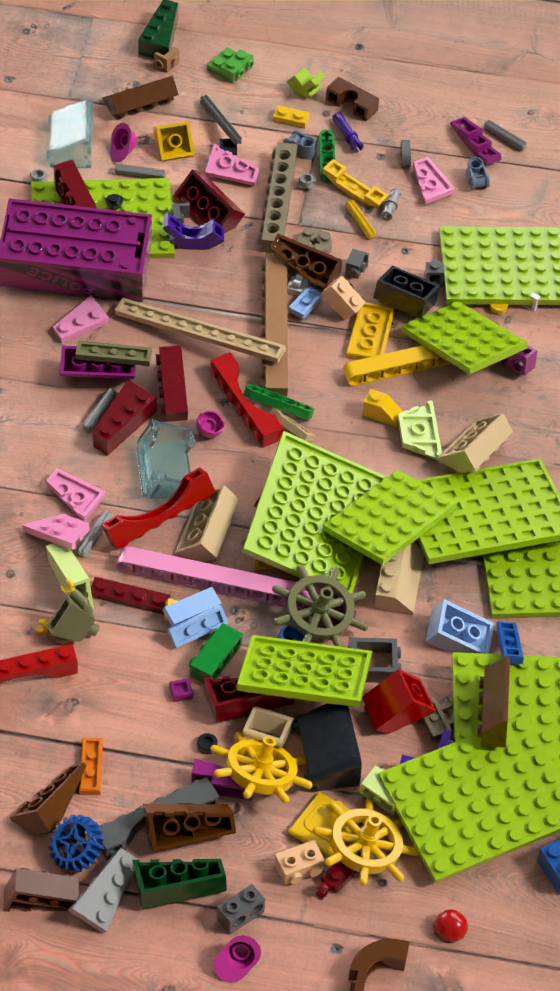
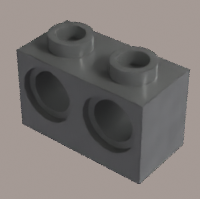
M251 884L217 906V920L229 934H232L265 912V898Z

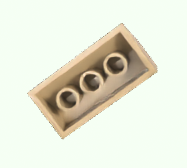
M503 413L475 420L437 459L461 474L466 472L474 473L480 469L479 466L489 460V456L499 450L501 444L508 441V437L513 433V430Z
M225 485L215 488L216 492L211 494L208 499L194 504L174 554L176 556L199 562H207L218 557L219 550L225 540L226 532L231 525V519L239 501V498Z
M415 542L381 566L374 609L409 615L414 614L424 559L422 548Z

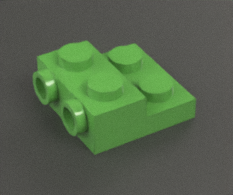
M226 47L207 64V70L234 83L248 70L252 69L254 65L253 55L241 49L235 52Z

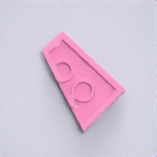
M214 143L205 175L255 186L259 175V168L244 159L233 156L229 151L222 150Z
M429 157L413 162V169L425 205L455 194L453 185Z
M91 295L53 326V332L60 342L63 343L108 324L109 317Z
M58 468L46 480V485L84 522L105 497V491Z

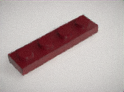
M95 577L91 585V593L94 598L164 614L162 609L165 607L167 599H171L170 594Z

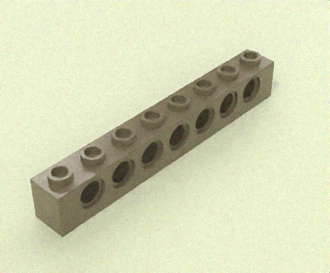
M277 142L276 149H273L272 159L274 161H271L270 171L273 172L269 173L268 183L271 184L267 185L266 195H269V197H265L264 207H267V209H263L262 220H265V222L261 221L260 232H263V234H259L258 245H261V252L274 253L270 250V247L277 233L285 236L298 144Z

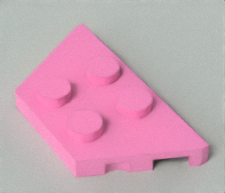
M66 514L22 525L25 533L71 550L76 548L75 542L81 541L83 536L90 530L89 523Z

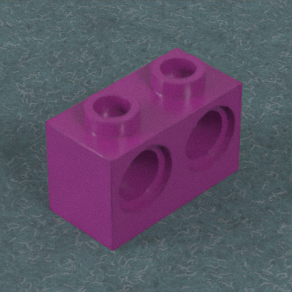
M528 346L527 349L499 361V363L525 376L535 368L538 350Z

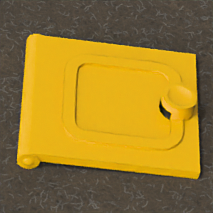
M319 792L295 824L288 830V834L303 843L315 840L320 852L330 857L334 855L330 838L315 835L313 828L318 826L333 829L338 816L330 809L332 802H336L345 812L350 811V809L343 806L342 802L335 801ZM347 826L341 830V832L352 833Z

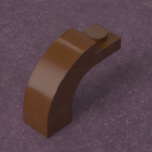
M382 939L362 948L354 957L350 966L348 980H352L350 991H364L368 976L377 969L392 968L404 971L410 941Z

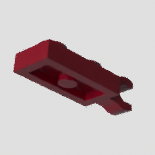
M341 861L333 864L321 876V883L317 887L319 891L316 895L324 899L331 890L338 893L357 871L345 866Z

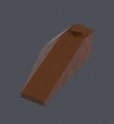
M278 233L270 247V250L311 284L323 289L336 280L342 270V259Z
M85 762L68 767L52 780L53 785L37 792L39 797L32 802L26 801L9 817L11 821L35 835L44 833L48 835L52 833V830H56V825L62 820L87 766Z

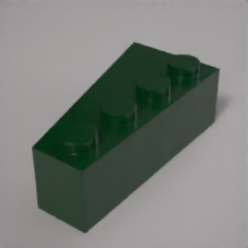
M170 0L161 1L138 39V54L154 58L156 52L165 55L172 49L178 21L177 2Z
M151 859L150 862L132 860L133 876L142 909L227 891L226 873L221 859H193L192 862H183L181 859H173V862H160L159 859Z

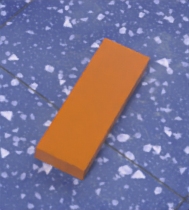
M82 738L81 763L85 762L87 766L80 779L79 795L101 794L103 738Z

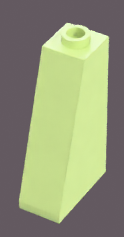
M55 543L46 545L48 561L60 585L70 589V585L65 581L70 579L74 583L73 588L75 590L78 589L94 609L89 577L72 551Z

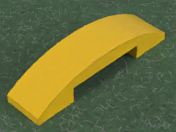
M334 159L322 170L334 185L359 202L379 207L388 198V194L376 186L370 189L347 174V168Z

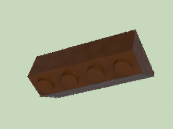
M172 75L102 97L112 115L118 114L119 117L128 115L130 110L138 112L144 110L143 106L149 105V107L159 105L158 101L164 100L165 103L172 101L174 96L179 94Z
M509 656L484 668V677L480 676L479 689H483V693L479 692L478 705L483 706L482 709L478 708V721H482V725H477V737L481 738V746L506 748L510 675Z

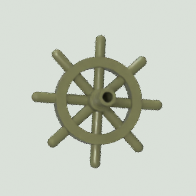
M299 564L296 569L301 580L293 586L291 591L278 585L272 587L274 593L287 598V614L275 618L273 623L278 626L290 622L299 633L304 635L302 642L310 643L311 639L332 640L334 646L344 647L339 636L347 630L349 625L362 631L368 629L366 623L353 618L355 611L354 601L365 598L366 592L359 591L350 594L347 588L336 580L340 572L337 566L332 568L329 577L321 575L308 576L305 567ZM314 587L322 588L320 595L317 594ZM307 589L311 599L299 594ZM334 593L338 598L331 600ZM296 602L308 608L297 611ZM343 605L345 613L343 614L332 608ZM311 615L312 618L309 624L302 619ZM329 616L341 622L333 626ZM319 620H322L325 628L317 627Z

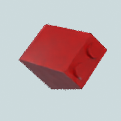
M399 669L362 696L365 703L364 708L372 718L373 727L377 731L386 734L397 731L436 712L422 680Z

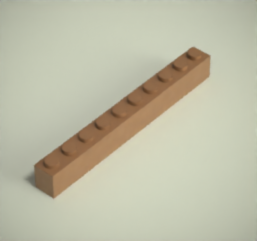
M266 253L265 260H262V271H265V273H262V284H265V286H262V297H265V299H262V310H265V313H262V324H265V326H262V337H265V340L285 345L286 351L279 363L262 359V364H265V367H262V378H265V381H262V388L287 397V263L275 253Z

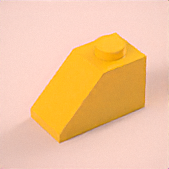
M370 389L364 400L362 416L398 427L397 417L403 411L388 394Z

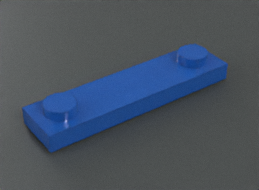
M497 622L496 631L501 657L509 656L511 666L523 664L524 657L517 624L513 622Z

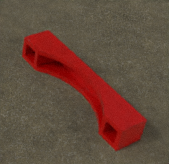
M230 352L211 359L209 371L212 378L217 380L221 391L224 390L229 403H233L238 416L244 419L245 426L252 431L256 442L259 441L263 448L279 442L283 433L282 425L275 415L257 408L243 395L238 383L239 363Z
M199 467L183 476L180 485L173 495L158 508L136 516L116 515L102 523L101 526L109 543L116 549L123 548L130 541L144 536L149 530L158 528L166 520L175 518L178 513L192 508L195 503L208 499L216 491L208 473Z
M73 644L0 660V684L27 676L41 675L61 678L78 674V660Z

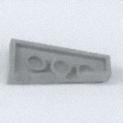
M122 848L116 850L103 866L102 871L91 881L90 886L79 896L78 901L68 911L101 933L107 932L133 872L132 860L138 859Z

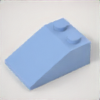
M444 599L432 608L425 642L439 649L451 652L489 654L494 623Z

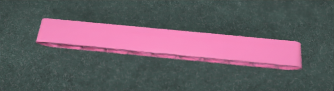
M128 546L121 549L116 563L117 569L125 573L204 590L213 587L214 591L283 607H286L287 598L274 593L272 587L278 585L291 591L297 583ZM314 587L317 594L320 595L322 588ZM307 589L299 594L311 599ZM296 602L297 610L308 608Z

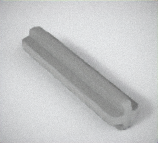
M487 120L484 123V129L517 149L523 151L527 147L526 141L493 121Z
M116 164L115 173L143 178H165L166 171L162 169Z
M107 389L84 421V430L92 431L116 397L115 390Z
M104 510L77 548L78 555L82 557L87 556L104 531L101 524L112 518L111 512Z

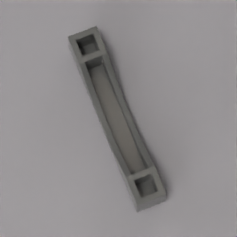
M206 777L201 780H195L187 787L178 788L170 795L159 797L150 804H219V795ZM143 806L138 807L127 815L119 816L108 824L104 823L99 826L103 831L101 836L105 839L100 843L104 847V849H101V852L106 860L110 859L115 851L120 848L126 851L135 835L146 826Z

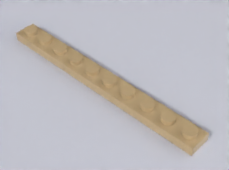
M122 298L114 310L115 315L275 363H279L286 351L285 345L126 298Z

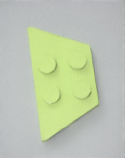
M427 401V404L420 408L415 406L409 411L399 413L397 420L402 447L438 460L437 457L442 453L433 401Z

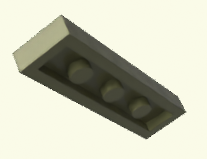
M78 341L75 355L78 360L150 366L152 348Z

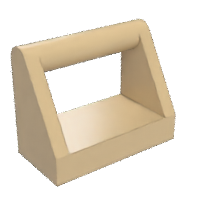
M254 706L242 735L262 741L264 737H272L276 740L275 746L282 747L290 735L293 718ZM252 728H253V729H256V730H260V731L266 732V733H269V734H272V735H275V736H278V737H280V738H277V737H274V736H271V735H268V734H265V733H262V732H258V731L252 730Z

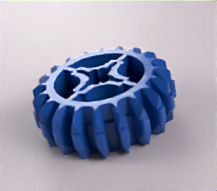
M78 814V816L71 815L70 819L63 818V824L57 823L58 829L52 830L54 836L48 838L52 842L48 846L49 850L52 851L49 855L54 859L53 862L61 869L71 873L75 871L82 872L83 868L89 869V863L96 864V857H101L98 852L104 849L103 845L100 844L105 840L101 836L103 831L99 828L97 822L82 814Z

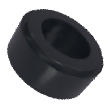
M205 733L197 739V749L202 754H212L211 746H218V740L213 734Z

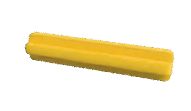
M352 199L347 201L346 208L368 239L374 238L376 231L355 201Z

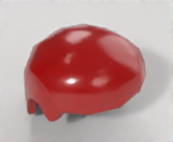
M445 910L436 917L433 923L434 933L439 935L444 942H457L463 939L467 933L468 921L457 910Z

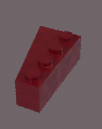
M73 159L53 165L54 190L64 205L97 208Z
M181 345L159 347V354H156V365H159L157 378L158 382H161L159 398H163V404H160L161 415H165V422L188 420Z
M128 379L93 431V447L108 456L157 412V398Z
M221 676L222 679H211V677H204L205 695L216 723L250 715L254 706L270 710L294 704V698L237 691L239 678Z

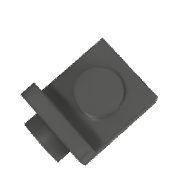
M172 204V216L181 223H184V218L190 217V204Z

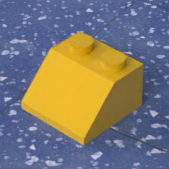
M189 121L153 127L155 144L161 161L195 155Z

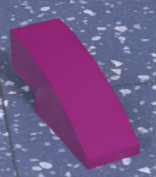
M194 759L192 782L207 777L219 796L252 800L253 794L249 799L244 798L243 793L245 789L235 783L230 776L220 778L214 776L215 770L223 769L224 767Z

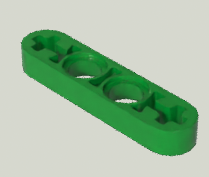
M323 130L319 133L320 179L324 182H331L322 170L328 164L323 161L335 160V138L332 131ZM328 148L331 149V151H324L323 149Z
M247 384L243 393L245 397L303 419H312L315 411L313 407L256 385Z

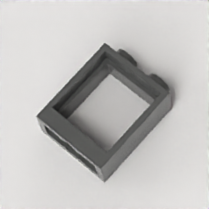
M349 637L348 648L372 652H391L392 668L369 667L367 683H381L397 669L401 670V663H398V659H401V647H397V639Z

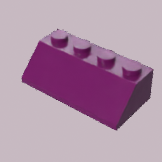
M62 346L60 376L135 378L136 365L78 360L75 355L77 346Z

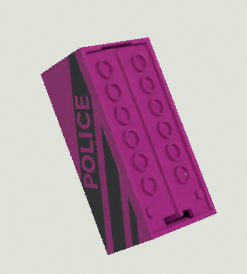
M9 198L0 240V286L82 296L92 295L93 297L117 300L126 298L136 302H143L152 246V215Z

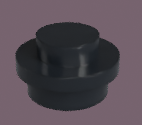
M110 194L106 197V205L111 210H118L123 204V198L118 194Z

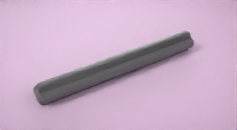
M201 96V104L235 145L241 144L242 137L209 96Z

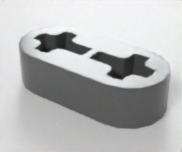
M401 140L400 142L401 167H411L410 140Z

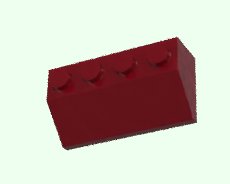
M193 169L172 196L178 203L190 204V215L201 226L211 220H215L224 228V233L236 228L245 215L205 174Z

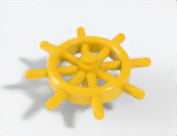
M236 732L234 737L238 743L234 744L230 750L217 745L211 746L212 753L227 758L226 768L215 770L214 776L217 778L230 776L235 783L245 789L243 796L246 799H249L254 792L263 795H277L282 803H288L289 797L285 791L293 784L306 789H311L313 786L311 781L296 776L297 766L307 764L306 757L293 758L286 750L275 746L276 740L272 737H264L262 741L255 739L246 740L241 732Z
M371 798L366 799L365 809H353L347 812L336 802H332L330 809L338 816L333 829L318 826L313 828L315 835L330 838L334 855L325 859V865L332 866L341 861L350 869L360 872L359 883L362 886L367 885L368 874H378L387 870L397 881H403L404 875L395 866L401 853L418 856L419 853L415 847L403 845V838L399 828L404 826L401 819L399 818L393 822L385 815L373 811L374 801ZM356 823H364L362 829ZM347 826L353 834L341 832V830ZM387 835L390 842L379 839ZM343 841L351 842L354 844L346 847ZM380 849L389 850L392 852L388 856H385V854ZM359 851L361 853V857L355 855L354 853ZM370 853H372L377 858V860H370Z

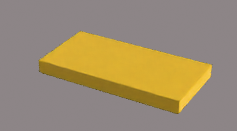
M366 302L357 311L346 358L360 360L385 353L395 307Z

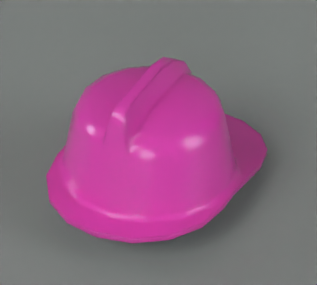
M119 123L112 132L110 157L114 162L123 161L137 144L135 133L131 131V128L126 123Z
M245 935L236 936L230 940L215 958L214 969L217 976L225 982H236L242 979L260 959L261 948L258 942L252 937Z

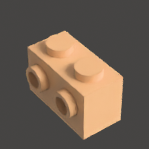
M342 276L331 282L321 293L344 320L354 315L366 303Z
M315 840L276 853L274 865L284 885H288L290 883L296 884L304 878L315 877L324 871L325 860Z

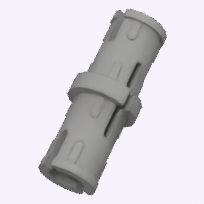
M391 189L389 197L385 200V207L381 214L385 220L392 219L394 210L398 208V200L401 196L399 189Z

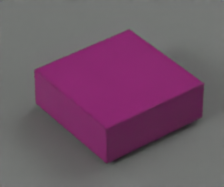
M189 678L169 682L173 702L193 699Z

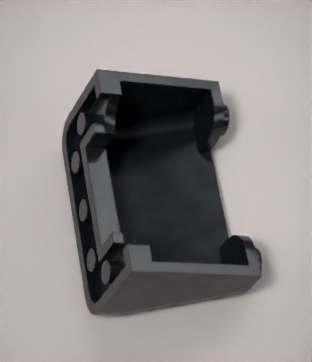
M326 703L297 715L292 722L294 733L297 732L298 736H301L307 762V772H304V779L311 781L313 784L310 792L360 786L362 762L349 706Z

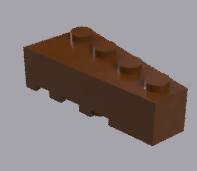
M143 804L148 841L153 852L236 833L234 814L228 804Z

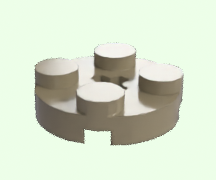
M307 227L297 238L298 242L327 254L331 252L332 240L329 232Z

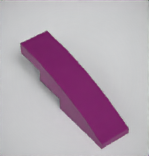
M466 117L450 122V125L464 144L486 165L501 160V153L492 148V141L483 136L482 129Z

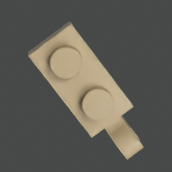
M272 408L284 431L292 432L296 437L313 442L316 435L289 416H285L281 410Z

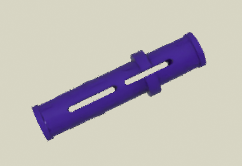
M337 112L338 116L335 113L332 119L345 136V141L352 146L355 152H359L356 147L361 151L364 145L359 140L358 134L352 130L342 113Z

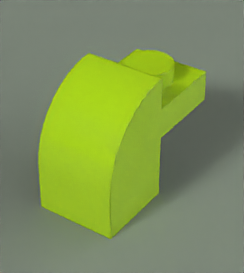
M304 67L290 78L287 83L295 93L304 98H309L321 89L320 85L322 83L320 80L325 75L319 72L312 77Z

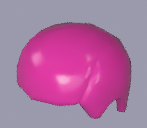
M210 410L200 413L196 421L198 432L206 438L219 436L225 425L222 417L217 412Z

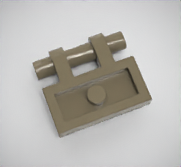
M448 696L441 699L442 704H439L436 698L431 699L436 712L422 718L432 741L440 739L444 729L452 731L451 727L454 728L453 702L450 701ZM444 713L448 714L450 718L446 719Z

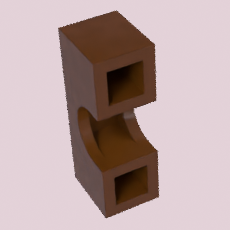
M337 77L327 86L326 100L339 107L345 102L354 103L353 114L365 121L378 111V97L340 77Z

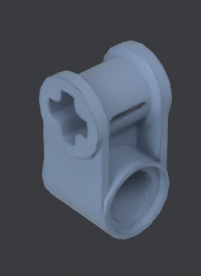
M294 130L289 138L283 140V143L298 144L297 155L307 160L314 158L315 140L312 137Z
M478 157L470 158L467 164L466 176L471 190L484 186L489 188L490 179L483 161Z

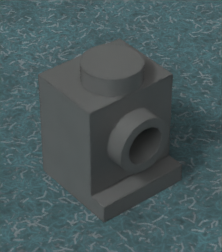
M352 249L346 262L345 275L358 279L361 272L364 273L368 267L369 253Z
M438 260L426 262L424 279L440 285V288H443L444 262ZM430 277H438V280L429 279Z

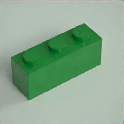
M224 623L218 629L215 628L209 641L202 644L199 654L193 656L190 660V676L204 683V677L217 679L242 646L243 633Z

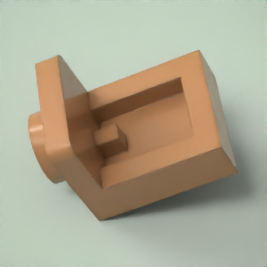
M175 47L165 55L158 52L154 54V66L165 72H169L180 61L179 49Z

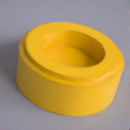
M490 304V310L494 314L502 315L507 312L508 304Z

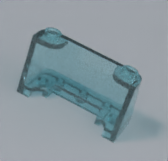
M85 99L54 110L52 115H49L51 138L50 150H47L46 158L47 161H50V168H53V165L73 159L77 168L92 167L93 99Z
M151 420L140 435L136 451L141 490L144 498H170L180 485L183 476L191 472L188 452L195 445L193 429Z

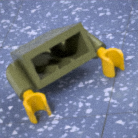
M70 579L65 580L70 585V589H66L61 585V590L65 593L69 592L70 596L66 595L49 623L45 619L38 621L44 628L36 626L35 630L37 633L46 632L48 637L58 643L81 642L86 634L96 636L99 631V625L94 624L93 608L87 598L78 589L75 590L73 588L74 583Z

